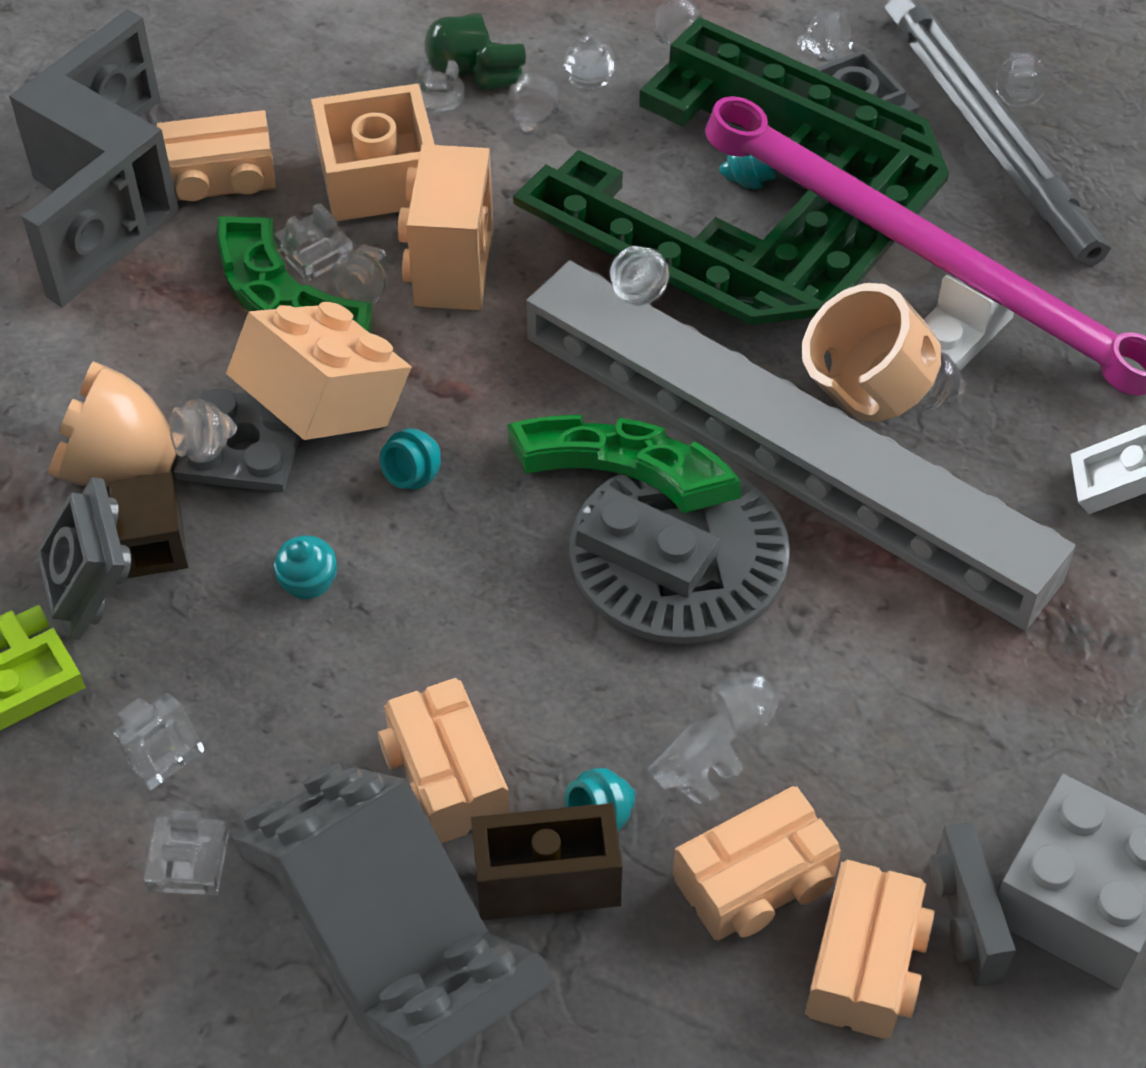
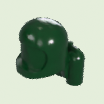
M481 13L442 17L434 21L428 28L425 37V53L428 63L437 73L446 76L474 75L473 83L479 85L484 90L522 86L523 72L521 66H524L526 62L524 45L491 42Z

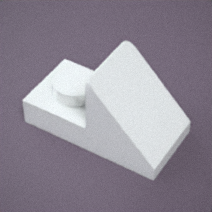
M949 275L942 279L937 307L923 319L932 329L941 345V366L937 376L948 383L1014 315V312Z
M1146 425L1071 454L1078 503L1088 514L1146 493Z

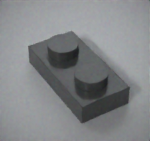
M610 487L607 488L577 530V546L687 598L717 556L719 550V537Z
M971 821L944 826L935 855L930 856L929 868L938 897L947 896L954 917L950 921V936L955 955L960 962L968 961L976 986L1002 982L1005 979L1016 949L973 823Z

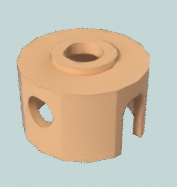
M863 283L841 291L827 301L812 318L802 341V361L810 377L843 411L857 420L880 422L902 415L918 404L934 385L941 366V345L932 329L900 292L886 284ZM827 350L832 358L830 373L824 359V354Z

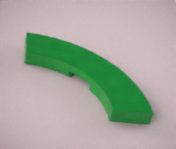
M218 216L217 246L224 277L232 293L247 312L272 310L282 305L306 307L317 306L322 302H332L348 309L353 314V320L371 334L373 322L372 302L344 299L317 290L307 284L301 285L286 271L285 263L280 258L275 247L273 218Z
M582 415L548 416L507 424L508 441L525 474L565 468H586L620 473L643 481L658 489L676 504L682 514L741 498V481L726 463L695 441L687 445L667 437L665 428L626 418H619L616 425L583 423Z

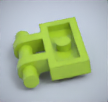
M39 604L18 615H15L11 610L0 616V651L8 648V650L0 653V730L86 688L78 668L54 628L29 639V637L50 627Z

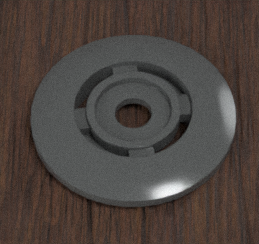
M618 474L597 488L584 502L578 512L571 531V568L575 581L585 599L600 615L622 630L641 638L663 643L690 644L712 641L736 633L752 624L777 599L784 585L789 566L790 546L783 520L772 502L754 485L738 475L736 476L741 481L740 499L682 514L676 504L658 489L633 477ZM608 487L720 538L717 556L688 598L577 546L578 528Z

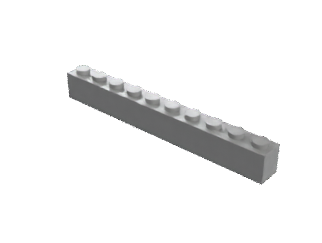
M569 260L526 300L527 339L1025 632L1064 583L1076 545L1061 537L1052 528L1042 526L1006 506L997 497L979 491L953 476L945 468L933 465L901 447L892 438L876 433L848 417L842 410L828 406L798 389L792 382L778 378L750 362L742 354L730 351L702 335L694 327L682 324L654 308L646 300L636 298L611 284L600 274L590 272Z

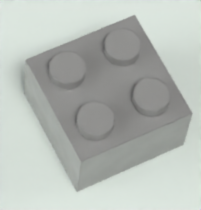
M1062 774L1007 872L997 896L1009 931L1120 990L1146 940V815Z

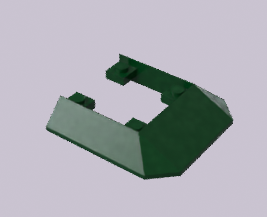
M698 17L670 44L669 62L640 89V107L682 127L701 109L711 114L716 102L724 97L734 96L747 99L763 110L767 116V126L917 215L948 181L949 171L928 119L701 17ZM732 123V124H734V125H736V126H738V127H740V128L746 130L744 127H742V126H740V125H738V124H736V123ZM577 150L558 170L545 164L513 195V205L750 325L814 317L827 301L841 291L857 286L895 242L810 190L806 192L763 240L717 217L694 238L613 198L623 188V171L580 150Z

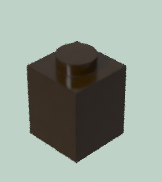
M172 472L140 475L131 479L109 482L110 497L115 498L118 503L119 513L116 529L120 545L128 546L131 553V567L127 578L189 568L182 511Z

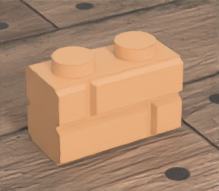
M265 110L157 123V127L162 129L177 201H199L207 197L239 193L250 195L258 191L277 189Z
M453 678L429 686L425 692L414 691L388 700L387 704L384 705L387 729L377 732L382 753L390 770L402 767L406 779L441 844L467 835L469 830H472L471 817L510 813L508 787L461 680Z
M792 786L675 848L673 876L675 883L690 905L695 907L698 917L714 940L719 941L734 932H737L740 937H748L767 926L774 918V910L794 899H797L800 904L805 905L823 896L834 884L841 850L838 841L821 818L817 819L815 810L799 788Z
M851 860L841 862L805 1014L809 1019L838 1027L846 1025L852 1031L886 1039L888 1037L891 1038L898 1015L912 1018L921 975L908 971L912 950L926 952L935 913L934 910L921 907L926 883L922 879L893 871L883 873L878 867Z

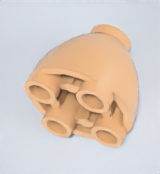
M93 361L80 390V395L87 398L84 403L75 399L71 401L59 434L70 439L68 443L60 441L47 475L80 486H87L91 477L102 478L106 488H109V482L131 479L140 475L171 472L184 436L172 432L162 411L138 384L122 373Z

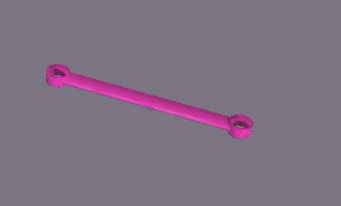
M734 96L724 97L716 102L705 128L707 139L716 149L731 156L744 157L752 155L1100 364L1102 375L1117 390L1136 396L1146 394V336L1133 332H1126L1120 335L767 126V116L755 103ZM725 122L736 123L749 132L734 129ZM1122 356L1135 360L1145 371L1132 367Z

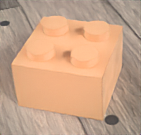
M419 83L311 99L317 147L333 222L400 212L401 207L410 208L411 202H407L406 199L408 168H417L422 144L435 145Z
M422 144L417 168L409 167L407 171L406 199L407 202H411L410 208L401 207L398 219L399 242L408 243L409 248H405L403 253V283H412L415 307L481 311L493 237L490 148Z
M322 302L317 306L291 307L282 305L272 310L249 311L226 374L303 440L387 427L412 366L393 352V347L387 340L370 334L353 320V314L348 309L336 303Z

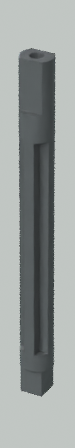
M891 0L884 8L897 23L900 33L1047 226L1053 228L1076 260L1090 267L1101 262L1109 254L1110 245L1082 211L1077 198L930 10L923 6L919 0Z

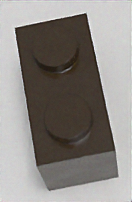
M614 803L471 817L479 911L482 920L621 906L623 865Z

